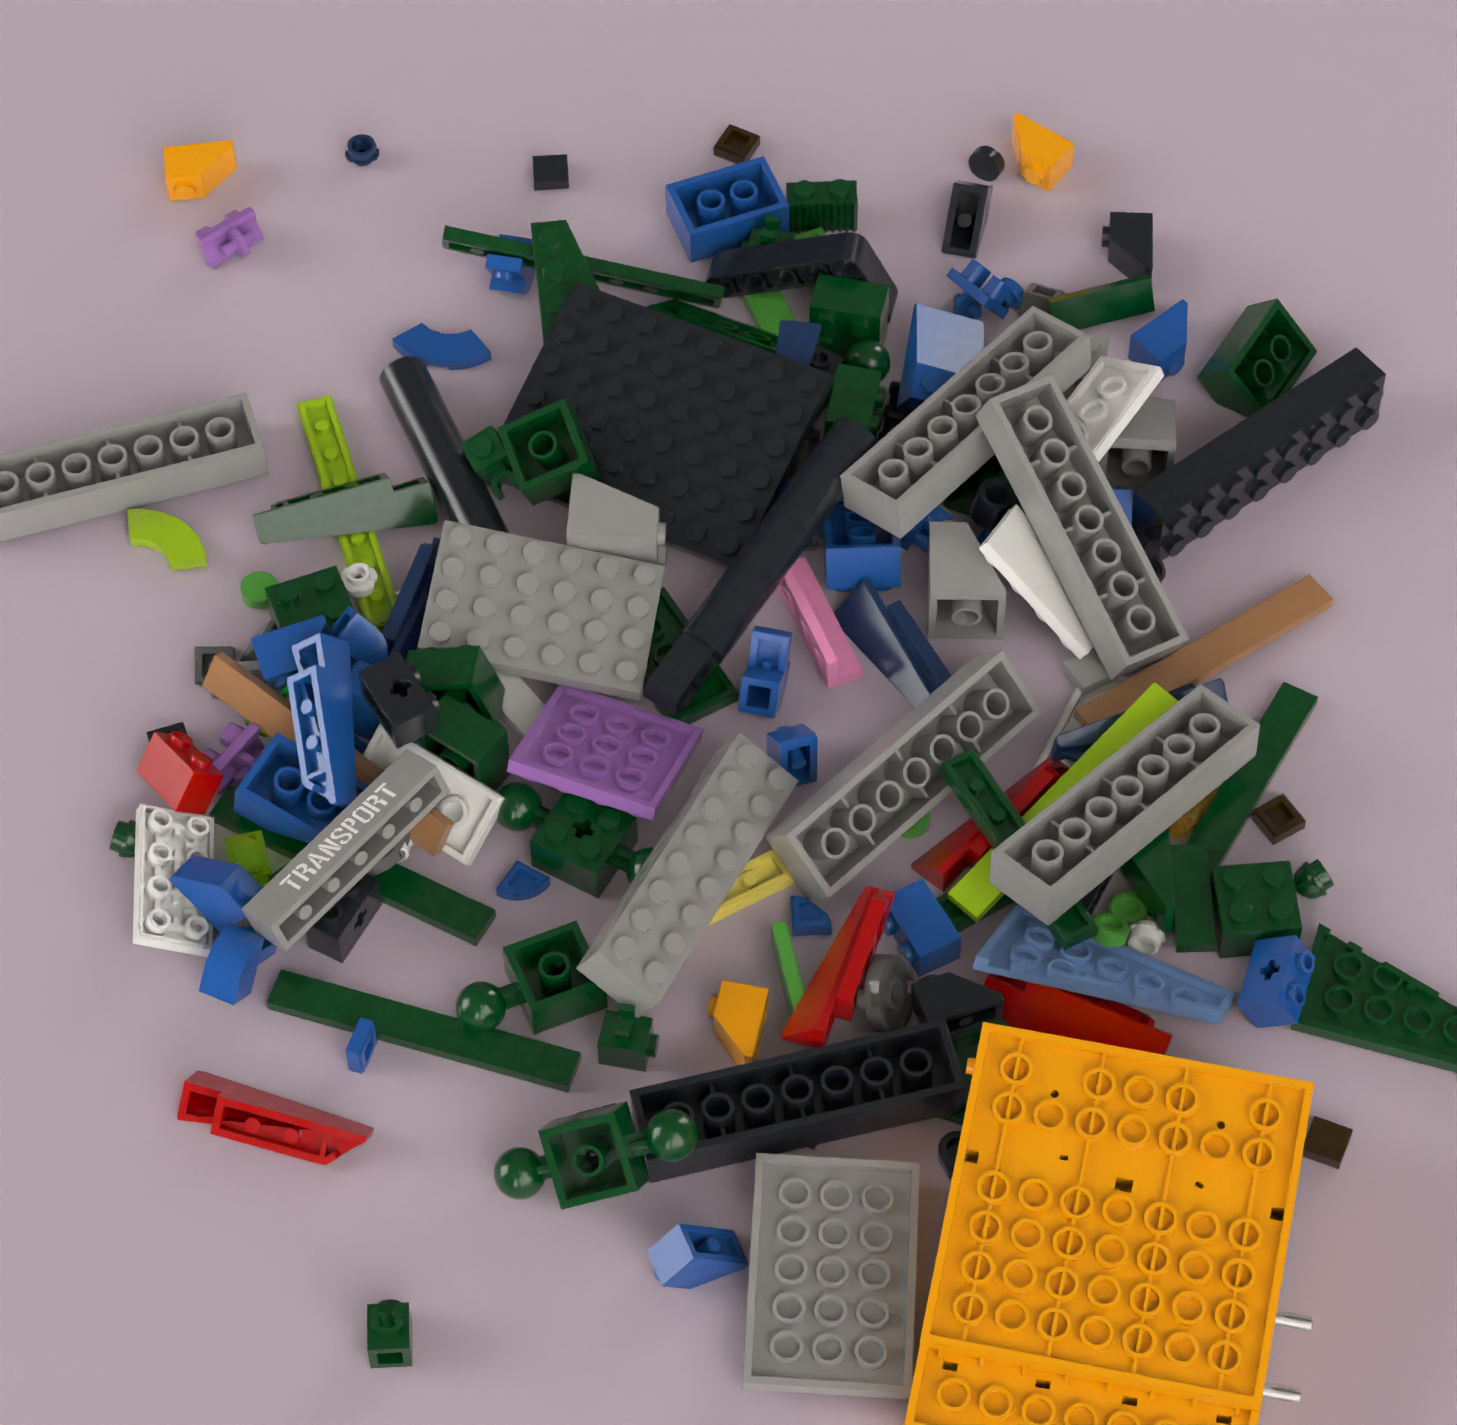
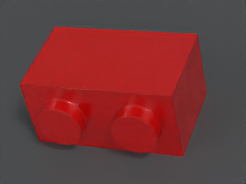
M172 731L171 734L154 732L136 771L175 812L205 815L224 775L212 764L213 760L208 755L200 752L192 744L193 740L190 736L179 731Z

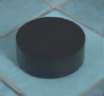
M979 146L968 160L972 173L984 181L996 180L1005 168L1002 155L990 146Z

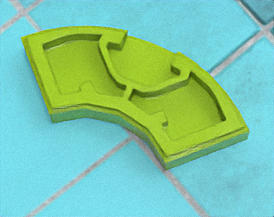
M127 509L131 546L148 547L158 551L167 559L171 571L208 566L206 553L200 538L182 520L157 510Z

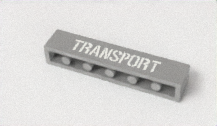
M406 749L241 909L255 932L285 952L295 944L450 792L437 766Z

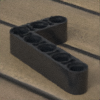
M854 232L721 250L714 254L705 281L725 286L723 298L815 286L819 273L889 285L888 324L890 323L898 296L896 285L867 239Z

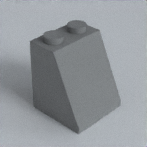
M1147 398L1105 453L1099 464L1110 486H1127L1136 490L1174 465L1176 453L1175 400Z
M573 473L566 530L567 546L666 567V523L660 522L659 507L585 475Z
M951 520L929 522L927 562L928 639H1003L1006 588L993 566L987 562L984 554L980 551L979 547L981 545L967 522H954Z

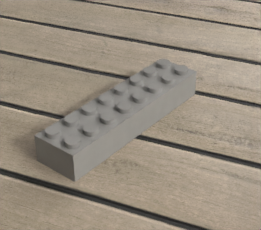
M1032 306L840 475L844 507L901 539L995 455L975 416L990 398L1051 374L1054 375L1062 393H1064L1092 367L1090 335Z
M1051 374L990 398L975 416L1110 680L1176 652L1190 639L1054 375Z
M247 392L1 453L0 542L269 474L264 445Z
M1003 650L978 653L764 837L806 898L829 899L952 792V789L939 772L940 763L972 748L982 762L985 763L1043 711Z
M1200 684L991 851L989 883L1049 926L1255 757L1260 724Z
M740 732L719 748L576 969L618 1003L635 1005V1017L637 1018L657 1005L662 1000L790 796L798 780Z

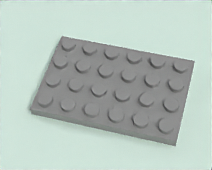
M444 520L417 650L428 647L449 648L462 645H480L494 671L640 701L665 566Z
M756 1153L742 1380L743 1390L893 1399L910 1398L913 1376L920 1162Z

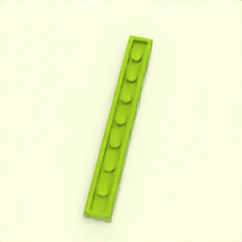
M328 395L296 403L299 419L321 488L325 489L358 480L332 396ZM376 532L337 535L346 567H350L354 563H366L369 568H373L377 572L378 580L375 582L373 592L366 597L356 599L362 616L382 633L397 597Z
M1154 682L1022 817L1025 823H1028L1179 701ZM993 848L948 892V899L976 923L1004 895L1003 892L989 883L991 851H993Z

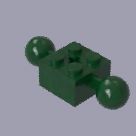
M865 339L854 343L846 353L845 364H838L825 419L824 436L839 417H847L860 423L875 438L877 432L880 431L886 395V387L880 386V382L889 373L891 359L887 349L878 341Z
M523 782L509 783L498 791L505 798L496 819L500 825L511 831H524L531 827L538 829L529 841L532 866L598 899L619 869L626 872L627 881L630 885L654 849V847H646L637 852L632 850L638 842L637 817L632 816L628 812L607 805H599L592 800L571 793H563L553 809L549 810L542 806L539 793L532 786Z
M576 920L502 947L505 973L510 984L498 988L494 984L485 981L473 982L461 990L455 1006L459 1021L467 1029L474 1032H488L500 1025L505 1017L506 1010L520 1005L535 1035L608 1008L607 993L576 969L589 949Z
M627 1101L554 1119L538 1131L544 1155L539 1156L535 1151L526 1147L511 1148L505 1151L496 1161L494 1180L499 1190L506 1196L513 1199H527L540 1191L545 1179L552 1178L561 1210L635 1192L650 1180L643 1155L652 1153L657 1158L667 1162L685 1159L696 1147L698 1141L697 1126L687 1113L678 1109H665L650 1119L646 1129L636 1131ZM589 1150L595 1151L598 1156H591Z

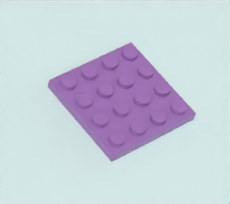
M558 685L509 758L507 772L518 775L528 781H536L548 785L563 793H571L592 800L599 805H607L628 812L632 816L653 821L701 742L703 728L592 691Z

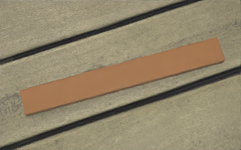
M1309 574L1075 709L1074 718L1081 726H1085L1124 712L1154 682L1167 692L1188 683H1193L1194 686H1197L1331 608L1334 599Z
M221 652L214 655L202 686L249 721L258 725L261 730L272 738L278 732L296 743L290 701L225 653ZM355 749L356 778L370 785L384 770ZM433 808L410 830V838L430 855L436 856L441 853L455 822L436 808Z

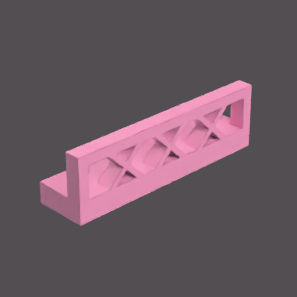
M806 557L798 558L777 586V589L827 689L862 678L863 669Z

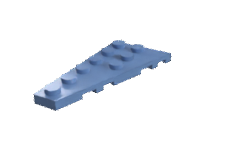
M1018 903L976 955L972 968L978 971L1220 1025L1232 1007L1236 993L1125 945L1121 947H1107L1089 938L1064 951L1046 924Z

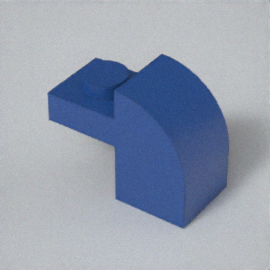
M504 234L499 235V237L532 244V239ZM487 254L485 268L492 275L490 290L526 295L529 292L535 276L534 268L528 267L524 260L520 258Z
M348 606L331 627L328 635L349 643L351 671L358 660L373 665L388 658V647L382 633L359 612Z
M755 625L752 630L748 666L742 675L738 704L739 712L771 718L776 717L782 703L789 674L792 632Z
M229 923L220 932L208 954L199 992L235 1005L251 994L258 965L274 955L277 946L264 939L265 937L258 935L252 926L239 927Z

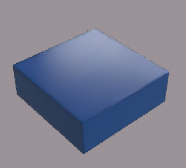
M360 1017L345 1050L350 1071L360 1074L365 1072L377 1045L375 1024L371 1020Z

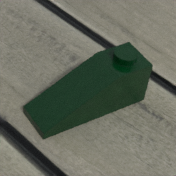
M1168 827L1120 867L1121 873L1163 933L1172 932L1175 909L1170 830Z

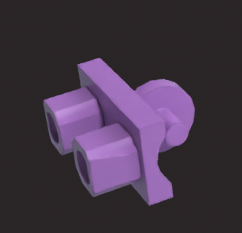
M247 207L240 212L233 210L225 215L221 223L212 228L205 226L195 233L206 264L210 268L218 266L235 255H238L240 258L246 257L250 254L249 247L264 239L263 233L256 221V213L251 207Z
M230 722L222 730L220 742L221 745L227 748L222 754L212 748H206L202 752L213 760L212 764L224 775L216 791L219 795H222L234 781L240 784L262 754L264 744L258 736L261 728L253 722L246 728Z

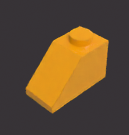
M1018 112L1013 116L1012 144L1019 174L1030 184L1037 185L1049 192L1071 169L1074 143Z
M233 140L163 147L165 180L169 201L205 198L237 168Z
M722 980L719 994L711 995L708 1007V1017L714 1018V1035L736 1065L755 1062L769 1011V988Z

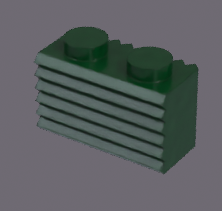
M836 179L833 181L810 182L802 180L799 182H786V200L789 204V232L799 234L801 231L804 233L822 227L825 233L828 231L834 233L836 230L838 232L843 230L855 232L857 230L858 196L856 180Z

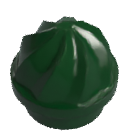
M119 820L115 827L110 850L119 852V857H135L136 821L130 820L127 823Z
M1318 859L1310 864L1305 861L1294 874L1296 892L1309 899L1324 897L1327 895L1326 890L1334 886L1331 877Z

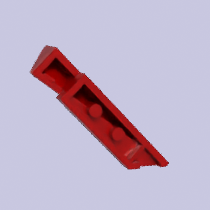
M196 1071L184 1081L177 1119L181 1121L212 1124L210 1131L212 1135L324 1166L354 1147L365 1143L373 1135L374 1130L373 1127L204 1071Z

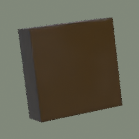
M729 124L713 147L714 155L735 164L749 161L760 145V136Z
M1284 793L1253 809L1251 812V819L1273 845L1305 828L1306 820Z
M1314 1116L1305 1139L1302 1157L1339 1169L1352 1137L1353 1129Z

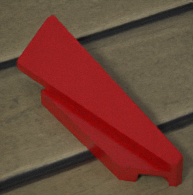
M1049 757L1004 793L1020 816L1023 817L1070 767L1060 760L1056 763ZM970 818L911 864V869L944 892L967 866L973 868L992 847L973 819Z
M867 886L863 889L781 1033L783 1040L811 1048L825 1046L835 1018L847 1021L852 1020L857 1006L858 990L861 986H864L869 969V959L876 952L896 892L874 886Z
M992 973L986 977L983 985L1001 992L1004 998L1002 1020L1010 1022L1009 1027L1166 1055L1173 1037L1172 1034L1155 1028V1020L1148 1014L1116 1001L1025 982Z

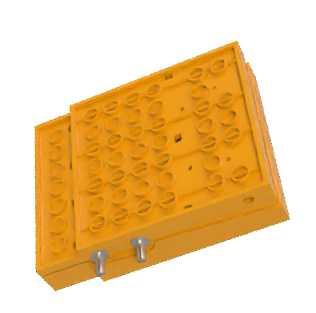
M983 1022L976 1059L969 1057L967 1061L966 1074L972 1075L904 1425H1258L1262 1397L1298 1404L1301 1401V1389L1267 1383L1265 1379L1274 1325L1308 1332L1313 1327L1312 1317L1278 1311L1277 1306L1314 1082Z

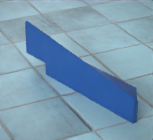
M318 633L291 646L298 673L286 678L303 786L321 794L332 805L346 808L357 797L350 645L345 640Z

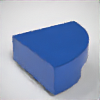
M517 860L497 886L496 895L500 898L514 901L531 899L543 893L551 885L550 877Z
M790 896L793 936L832 935L831 920L825 911L811 903L810 899L806 897Z

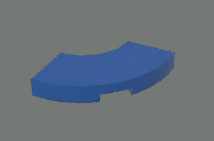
M420 323L392 338L393 347L402 356L418 357L424 361L426 367L429 364L449 367V370H460L475 367L491 360L490 350L472 329L459 334H443L433 331L423 323Z

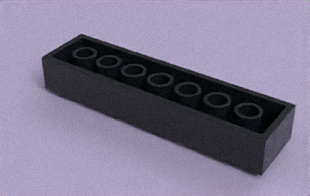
M1355 347L1136 489L1132 504V528L1135 534L1143 532L1148 536L1149 541L1144 551L1155 555L1161 561L1169 556L1174 557L1178 555L1188 543L1197 537H1205L1214 526L1225 519L1230 520L1234 518L1243 507L1252 501H1260L1267 495L1269 490L1278 484L1289 482L1302 468L1307 465L1312 466L1316 464L1325 453L1334 447H1342L1349 441L1351 436L1360 430L1371 428L1379 418V408L1384 393L1386 373Z
M945 1018L629 1090L631 1111L636 1131L646 1129L650 1119L665 1109H678L687 1113L694 1120L698 1130L696 1147L683 1160L667 1162L657 1158L652 1153L643 1155L650 1176L649 1183L756 1159V1153L780 1154L966 1111V1085Z

